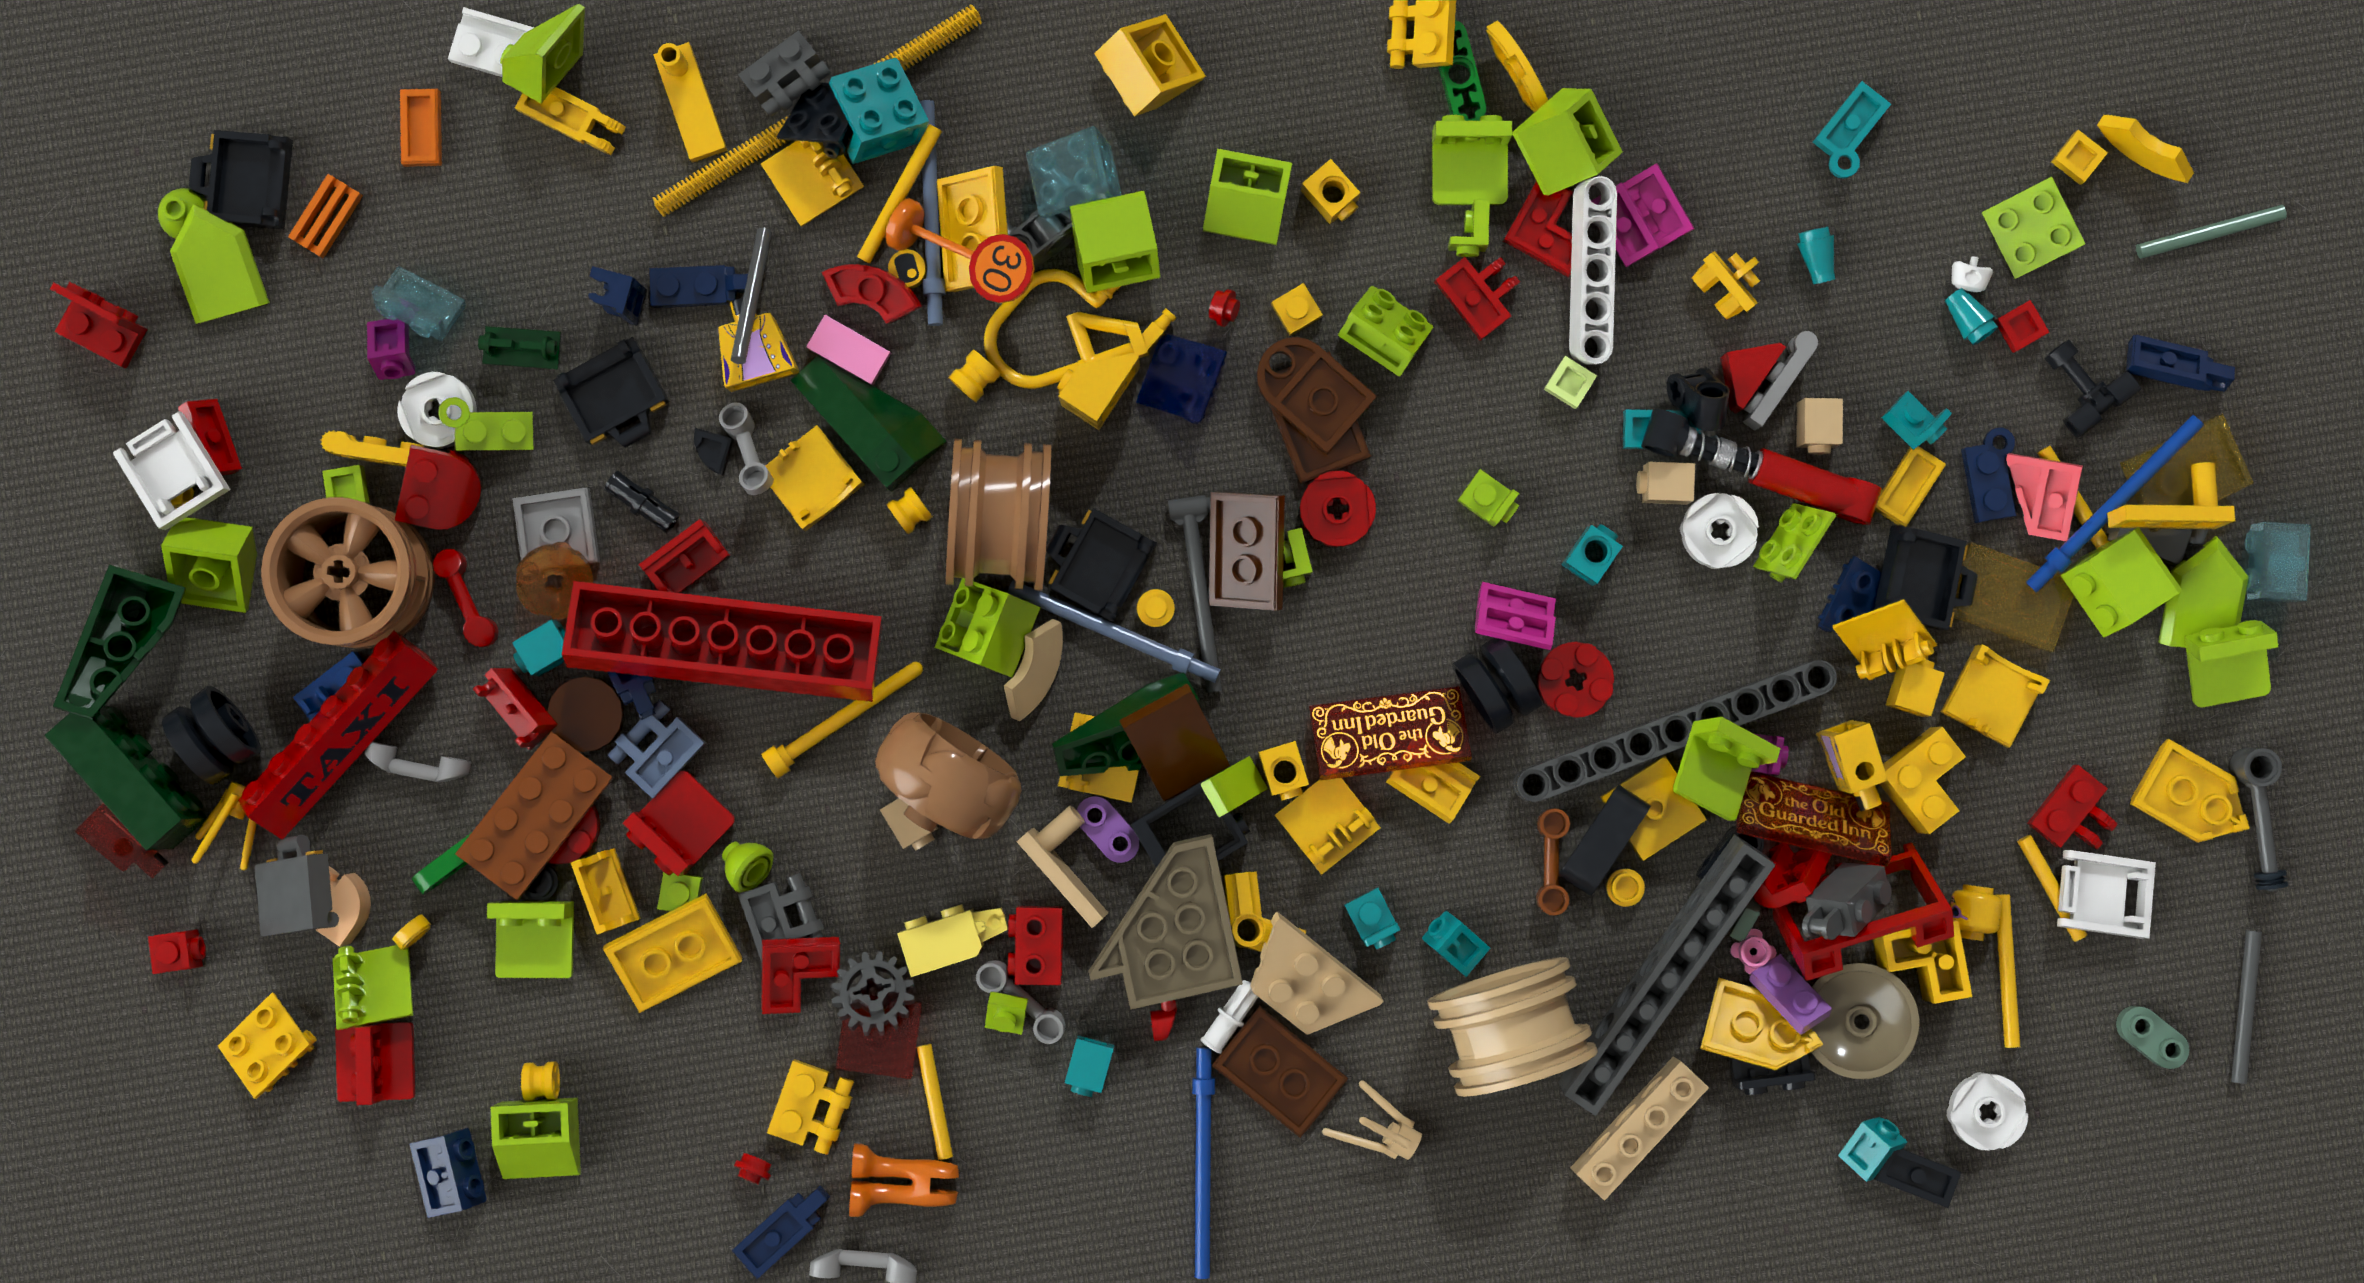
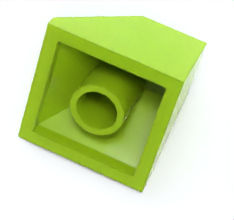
M577 4L524 33L514 45L509 44L503 51L500 59L502 64V82L542 104L583 55L585 7Z

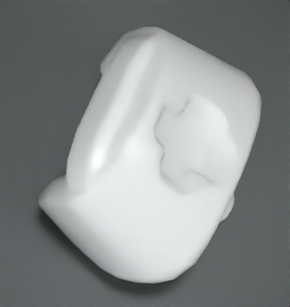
M1971 256L1970 264L1961 261L1953 263L1952 284L1958 289L1963 288L1965 291H1984L1990 281L1993 270L1990 267H1977L1979 258Z

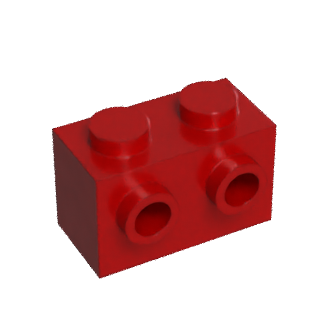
M1017 906L1016 914H1009L1008 936L1015 937V953H1008V975L1015 976V985H1061L1063 967V906Z

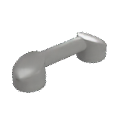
M737 402L730 403L721 410L719 422L727 434L738 442L745 463V467L739 474V482L747 494H762L772 486L774 479L766 466L759 461L751 437L755 427L754 420L743 404Z
M372 742L364 751L365 756L373 764L388 773L437 783L455 780L468 775L472 763L463 759L441 756L439 767L396 759V746Z
M991 960L984 963L978 969L976 981L983 991L990 993L1002 990L1007 995L1028 998L1026 1012L1036 1020L1033 1031L1040 1042L1053 1044L1062 1037L1066 1026L1062 1014L1056 1009H1045L1019 985H1015V981L1008 975V966L1005 963Z
M837 1249L827 1252L810 1262L809 1275L817 1278L840 1277L841 1265L887 1268L886 1281L890 1283H916L917 1278L916 1267L894 1253Z

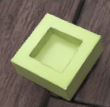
M1564 356L1543 390L1576 409L1597 375Z

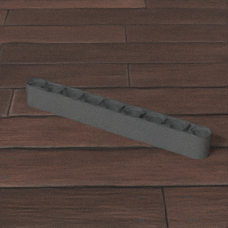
M1827 661L1805 662L1529 766L1519 771L1514 777V792L1525 801H1542L1685 747L1693 722L1701 720V714L1707 707L1714 709L1718 717H1724L1741 726L1810 700L1833 689L1837 680L1836 670ZM1813 667L1818 668L1823 674V683L1819 688H1814L1808 681V673ZM1778 680L1785 683L1788 687V696L1782 702L1775 699L1772 693L1773 685ZM1742 694L1748 695L1753 701V708L1747 715H1743L1737 709V699ZM1672 720L1677 721L1683 731L1681 738L1676 742L1669 740L1665 732L1667 724ZM1636 734H1641L1647 740V749L1641 755L1634 754L1630 749V740ZM1601 747L1607 748L1612 755L1611 764L1605 769L1598 767L1594 761L1595 752ZM1566 760L1574 763L1577 770L1575 778L1570 782L1563 781L1558 773L1559 766ZM1529 774H1535L1541 780V789L1533 796L1528 795L1522 785L1523 780Z

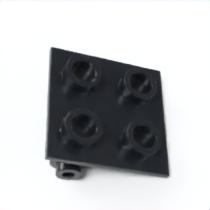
M820 82L821 86L814 91L808 89L801 95L778 133L777 138L780 140L822 142L825 147L824 153L834 159L844 154L845 147L849 142L848 139H851L853 136V131L829 83Z

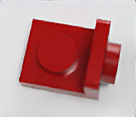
M198 929L148 936L152 974L203 967L202 959L206 955V946L204 939L201 936L199 937Z

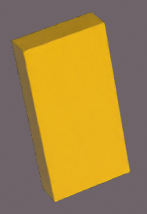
M1919 446L1914 450L1910 447L1881 491L1875 511L1895 524L1906 527L1946 466V463Z

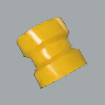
M973 349L966 357V364L961 369H955L948 378L963 393L977 403L984 395L983 389L988 383H994L1001 376V373Z

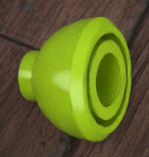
M179 188L167 193L160 201L157 212L162 229L169 236L176 239L193 204L204 208L205 201L208 200L202 194L188 188Z
M732 842L722 853V859L725 861L726 878L732 888L737 892H746L761 884L772 868L773 852L766 846L758 843L748 842L739 844L738 842Z

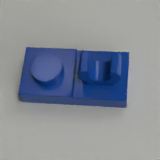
M352 651L293 697L310 721L320 711L323 702L329 696L335 695L346 683L351 671L365 662L358 652Z

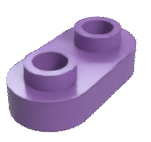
M1092 796L1079 804L1077 811L1085 821L1080 828L1108 859L1117 863H1123L1131 860L1137 854L1140 844L1139 838L1133 828L1109 801L1099 796ZM1092 808H1098L1102 812V819L1097 823H1093L1088 819V812ZM1118 836L1126 838L1128 842L1127 848L1123 851H1118L1113 846V841Z

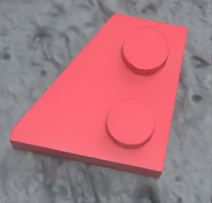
M2008 453L2006 461L2010 468L2016 495L2024 514L2023 518L2028 535L2067 541L2069 539L2083 465Z

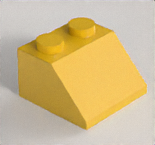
M1166 14L1120 28L1094 53L1104 72L1109 76L1120 93L1123 102L1130 109L1134 117L1159 108L1206 77Z
M1134 353L1079 364L1074 372L1068 369L1057 386L1061 406L1100 430L1140 369L1139 357Z

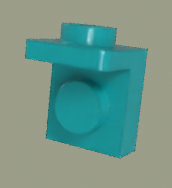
M1907 391L1899 397L1881 418L1914 450L1924 441H1927L1930 445L1934 443L1947 430L1943 424L1952 413L1946 408L1934 417Z
M1378 887L1344 904L1366 947L1373 944L1375 949H1379L1396 940L1394 933L1401 929L1391 914Z
M1444 911L1440 917L1433 920L1428 927V931L1422 937L1424 942L1465 977L1468 976L1491 949L1448 911Z
M1876 1117L1863 1121L1838 1156L1867 1182L1876 1177L1894 1151L1904 1148L1907 1140L1899 1134L1900 1131L1894 1123L1887 1119Z

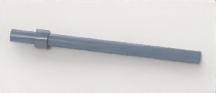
M920 101L929 119L928 125L931 124L935 127L934 101ZM935 144L922 168L924 229L940 235ZM925 239L926 279H923V296L927 297L928 325L940 326L943 325L942 296L946 295L945 280L941 278L940 246Z
M1015 580L1009 586L1008 594L1172 665L1173 670L1180 673L1184 672L1185 675L1187 672H1190L1213 683H1216L1221 669L1194 658V653L1182 648L1179 651L1043 592L1034 590L1029 586L1023 585V590L1015 589Z

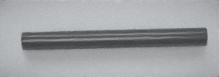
M758 228L756 232L731 355V361L736 364H745L772 235V232L767 228Z
M2246 930L2231 1076V1082L2247 1084L2262 937V932Z

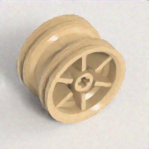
M1552 958L1513 967L1460 984L1436 994L1427 1001L1430 1010H1438L1439 1015L1433 1019L1435 1027L1437 1029H1450L1459 1060L1451 1064L1448 1069L1452 1077L1460 1079L1454 1086L1458 1096H1477L1528 1084L1571 1069L1596 1056L1598 1053L1596 1044L1586 1041L1592 1034L1590 1025L1574 1023L1565 995L1566 992L1577 985L1573 976L1565 975L1564 971L1571 966L1568 958Z

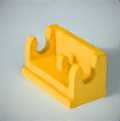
M615 848L571 862L597 935L641 919Z

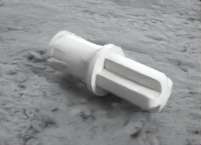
M1243 980V984L1237 987L1224 1008H1218L1219 1015L1204 1037L1200 1039L1207 1047L1221 1054L1222 1049L1238 1026H1244L1242 1020L1258 998L1252 992L1249 981Z

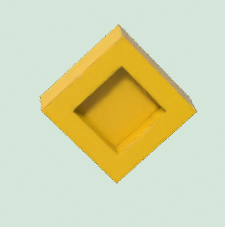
M2077 130L2052 159L2051 163L2081 185L2089 178L2108 152L2080 130Z
M1304 283L1271 302V306L1289 336H1292L1323 316Z

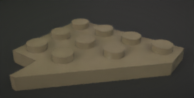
M1211 834L1173 842L1088 971L1090 980L1122 973L1130 1010L1243 984Z

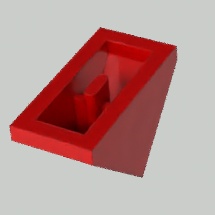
M1781 343L1727 352L1720 357L1725 385L1730 389L1728 402L1731 411L1737 414L1745 408L1786 346Z

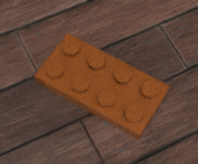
M551 731L455 855L519 901L614 778Z

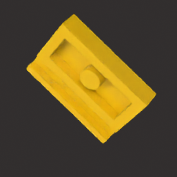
M1416 735L1417 740L1415 741L1413 738L1406 751L1410 753H1423L1424 750H1419V748L1423 749L1427 745L1426 750L1428 753L1426 752V754L1431 756V758L1425 756V754L1420 755V758L1418 755L1412 754V759L1407 762L1405 759H1409L1410 755L1404 752L1386 783L1450 824L1480 776L1449 755L1436 753L1435 751L1444 752L1429 743L1430 748L1425 739H1420Z

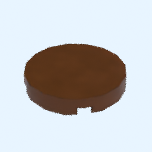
M587 676L573 678L559 686L550 698L547 710L557 723L551 731L580 752L601 750L611 744L621 732L624 722L623 701L621 697H618L615 688L604 680Z

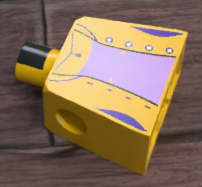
M743 298L730 302L735 322L722 325L718 330L725 388L730 392L798 374L799 368L771 313L755 314L746 363L736 364L731 361Z
M1849 720L1817 732L1816 736L1837 788L1843 792L1854 793L1860 811L1881 805L1882 802L1875 785L1887 781V775L1870 723ZM1859 765V771L1856 774V768Z

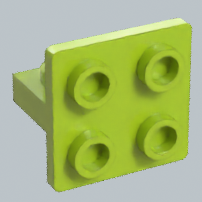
M1371 286L1349 313L1348 319L1338 333V336L1400 377L1432 331L1433 325L1428 323L1427 319L1418 311L1409 310L1398 303L1390 292Z

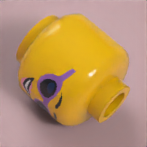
M1963 884L1962 890L1952 893L1950 906L1953 910V920L1959 922L1961 938L1984 941V934H1993L1998 931L2002 900L1999 896L1993 894L1994 888Z

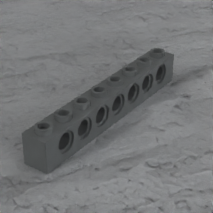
M1734 834L1587 1040V1042L1596 1044L1598 1050L1596 1056L1566 1070L1558 1081L1566 1097L1595 1116L1599 1113L1776 864L1765 854Z

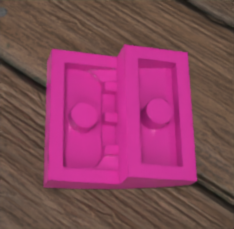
M1657 163L1626 182L1616 185V251L1626 267L1695 229ZM1601 195L1591 200V202L1598 205L1601 201Z
M1482 582L1477 601L1475 633L1551 650L1556 617H1554L1556 598Z

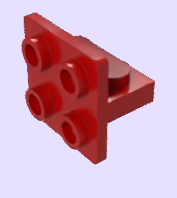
M412 1022L372 1023L342 1030L335 1028L337 1100L339 1102L356 1101L357 1105H373L382 1100H404L415 1097L414 1025Z

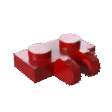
M1464 257L1434 281L1480 341L1510 319L1511 314L1499 299L1520 284L1518 278L1513 276L1505 280L1493 292L1485 283L1488 278L1495 276L1505 266L1506 263L1501 257L1479 274L1467 258Z
M2073 765L2027 822L2030 827L2055 847L2059 848L2074 833L2089 846L2099 849L2103 844L2099 836L2080 824L2087 815L2109 831H2113L2118 825L2112 817L2095 806L2108 788L2079 765Z

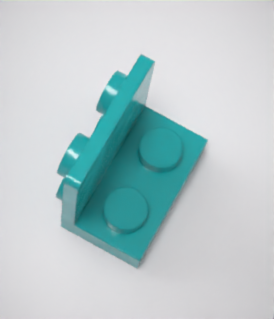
M897 58L831 77L829 85L853 131V136L847 150L853 164L919 143L928 126L929 119Z

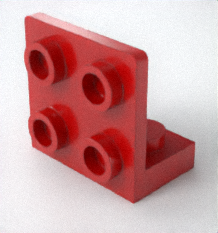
M53 282L50 290L71 300L55 332L126 369L148 330L135 323L139 316L106 301L105 298L72 282H69L67 287Z

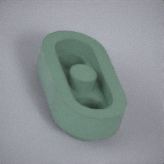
M2129 1006L2118 1015L2116 1028L2120 1037L2155 1065L2167 1069H2175L2186 1062L2189 1056V1044L2186 1038L2150 1009L2141 1006ZM2142 1019L2145 1022V1029L2138 1033L2135 1029V1024L2138 1020ZM2173 1043L2175 1053L2168 1057L2165 1052L2166 1046Z

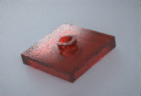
M869 995L870 1000L878 999V996ZM897 1000L890 1001L884 1010L885 1014L894 1007ZM915 1001V1004L905 1005L904 1007L907 1008L910 1014L909 1018L898 1016L896 1019L899 1028L895 1030L890 1024L885 1025V1034L880 1036L877 1028H872L869 1036H864L861 1025L854 1031H851L848 1027L850 1018L843 1020L836 1069L912 1079L923 1002ZM852 1008L862 1016L871 1017V1014L862 1008Z

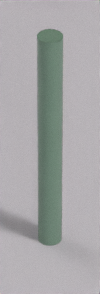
M2278 205L2137 244L2136 252L2138 257L2143 259L2284 220L2287 217V212L2283 205Z

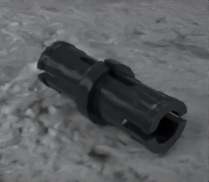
M616 471L605 485L604 490L630 507L631 513L635 516H643L666 534L679 519L680 513L657 499L652 490L649 488L643 489L620 471Z

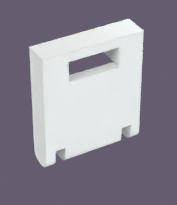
M180 411L172 415L179 431H176L169 420L164 419L126 443L136 458L131 460L123 448L113 452L155 524L162 530L169 529L231 490L188 419ZM197 484L203 492L175 509L171 500Z
M2064 850L2063 859L2075 861L2074 866H2062L2058 911L2070 913V919L2058 918L2057 927L2139 939L2150 938L2156 862ZM2127 880L2138 881L2135 916H2124Z

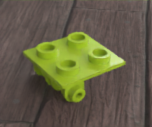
M2053 177L1982 212L2015 279L2086 244Z
M1792 503L1791 507L1782 514L1779 526L1770 540L1760 549L1759 557L1753 567L1771 572L1769 576L1780 583H1783L1785 578L1796 580L1836 517V514Z
M397 945L359 953L354 952V947L343 946L338 949V954L332 958L337 1030L413 1016L409 948L401 950Z

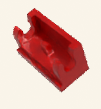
M699 519L638 565L658 591L681 593L728 558L730 554L709 525Z
M491 668L484 675L489 682L482 686L477 685L473 690L479 697H486L518 736L515 742L520 748L532 750L557 723L512 668Z

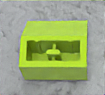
M1562 88L1512 132L1544 195H1551L1598 175L1622 153V149L1592 89Z
M1217 148L1203 231L1277 245L1292 163Z
M1144 191L1070 206L1077 265L1087 293L1161 278L1158 249Z
M962 578L934 648L1013 678L1025 648L1024 636L1031 632L1040 607L974 581L973 586H965V578Z
M578 1098L502 1101L490 1107L492 1147L503 1179L581 1174Z

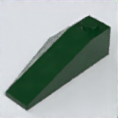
M819 355L790 380L891 492L947 443L922 413Z
M109 564L53 707L94 719L173 625L186 588Z
M1182 672L1147 684L1053 742L1052 747L1059 775L1071 776L1104 773L1110 767L1126 766L1128 771L1140 770L1143 763L1119 720L1185 684L1189 685L1200 706L1199 698L1185 673Z

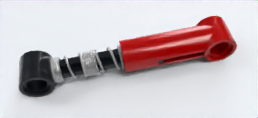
M1662 409L1652 410L1641 447L1660 455L1677 457L1680 454L1687 457L1691 454L1697 456L1698 461L1703 458L1709 461V465L1725 470L1728 467L1729 472L1734 469L1744 473V477L1749 475L1748 481L1753 485L1835 513L1837 517L1861 525L1871 524L1882 491L1881 487L1871 482L1843 477L1765 448H1761L1753 453L1748 446L1739 448L1736 442L1722 437L1719 438L1717 435L1708 437L1704 435L1702 430L1697 431L1696 428L1691 427L1687 418Z

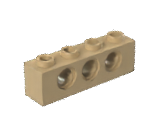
M1672 1057L1570 1168L1605 1201L1709 1087L1682 1061Z

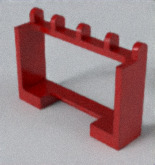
M1912 842L1903 845L1904 853L1883 859L1879 852L1871 854L1872 862L1866 865L1884 866L1886 875L1901 870H1910L1911 879L1927 904L1926 906L1869 922L1855 937L1838 935L1835 939L1828 940L1822 936L1809 941H1804L1786 907L1787 905L1772 908L1773 919L1806 981L1842 971L1841 948L1911 928V938L1917 948L1954 937L1953 910ZM1842 863L1834 865L1835 870H1836ZM1829 875L1821 877L1815 888H1817Z

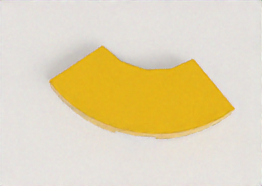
M1497 20L1486 27L1495 56L1514 81L1522 101L1535 113L1548 101V98L1526 56L1509 32Z
M2103 115L2097 126L2108 141L2126 157L2158 175L2188 183L2194 174L2182 148L2162 142L2149 134L2137 119Z

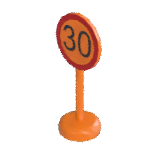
M911 198L905 199L893 211L887 225L885 237L886 243L890 248L898 251L906 250L914 244L919 236L970 259V281L976 292L986 300L997 303L1014 301L1024 294L1031 284L1035 270L1033 255L1027 245L1017 237L1005 234L990 236L973 251L922 228L925 215L924 208L919 202Z

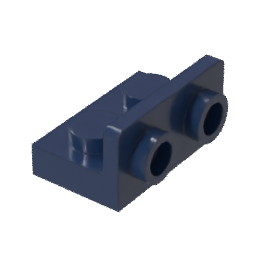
M469 1128L409 1143L427 1218L463 1211L486 1202L484 1183L481 1178L475 1146Z

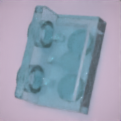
M397 266L383 288L376 285L372 290L375 307L381 315L390 320L399 319L409 324L411 329L420 336L426 338L432 336L440 341L444 340L466 307L464 299L400 266Z

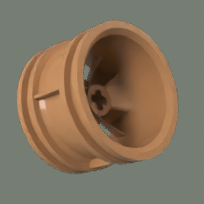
M329 497L311 501L287 515L270 536L265 547L261 567L264 593L277 618L288 629L302 638L321 644L348 648H374L380 640L387 638L393 630L402 636L407 634L426 612L432 598L435 582L433 559L428 545L412 524L395 521L396 513L343 497ZM346 521L343 544H334L328 547L321 535L333 526ZM381 529L390 541L396 559L370 564L368 557L362 551ZM306 560L315 563L313 569L314 579L303 582L304 566ZM348 568L350 570L349 577H338L339 569ZM369 584L393 591L389 602L375 618L372 617L360 597ZM325 596L331 600L340 601V631L327 625L314 612Z

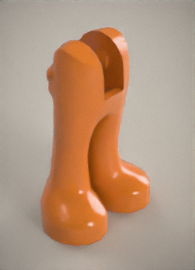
M854 1144L852 1178L898 1177L911 1179L912 1184L896 1185L853 1180L850 1191L849 1217H861L872 1205L882 1203L922 1207L956 1204L957 1191L930 1189L931 1178H958L959 1169L957 1165L938 1160L882 1157L876 1155L867 1145Z

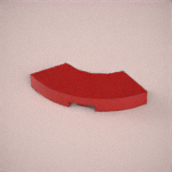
M848 264L821 272L837 306H845L852 303L865 304L877 311L886 324H890L922 307L916 295L903 281L883 269L868 265Z

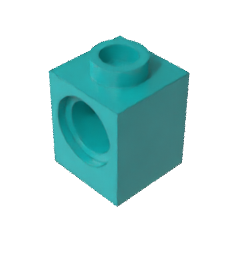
M1601 524L1597 528L1590 525L1584 530L1561 565L1593 586L1598 584L1623 546L1616 542L1618 535ZM1590 542L1597 543L1603 550V557L1598 563L1591 562L1585 555V547Z
M551 619L512 642L517 651L513 654V657L523 673L529 672L531 676L540 677L564 663L562 648L565 629L560 621Z
M1080 1035L1077 1036L1065 1079L1066 1084L1072 1085L1070 1091L1088 1097H1093L1094 1092L1102 1093L1114 1049L1113 1044Z

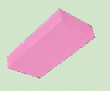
M824 315L806 346L807 349L872 386L891 355L890 351L827 315Z

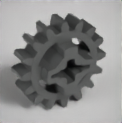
M878 951L875 960H870L867 952L862 953V962L858 964L852 958L848 959L850 970L847 972L838 969L837 971L842 983H832L831 986L833 992L840 994V996L831 999L833 1007H843L837 1014L839 1020L843 1021L850 1018L848 1027L851 1031H854L861 1025L864 1036H869L872 1028H877L880 1036L885 1034L884 1026L888 1024L895 1030L898 1029L899 1026L896 1018L901 1016L908 1019L910 1016L909 1011L904 1006L915 1004L914 996L907 993L915 988L913 980H904L909 975L908 968L905 966L897 970V958L893 956L888 962H885L883 953ZM876 971L885 972L892 978L884 979L876 974ZM860 974H862V978L860 979L858 984L855 987L850 988V985L852 984L854 979L858 977ZM872 987H876L878 991V999L870 1000L869 989ZM897 1000L894 1007L885 1014L884 1010L890 1001ZM852 1008H862L869 1012L871 1017L862 1016Z

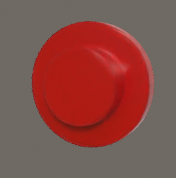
M1227 289L1225 292L1218 290L1212 298L1209 308V319L1216 321L1218 326L1225 327L1229 321L1234 322L1238 315L1240 301L1236 299L1235 291Z
M743 1153L741 1160H736L734 1164L735 1167L740 1169L738 1176L759 1185L761 1178L769 1181L771 1174L768 1172L772 1164L750 1154Z

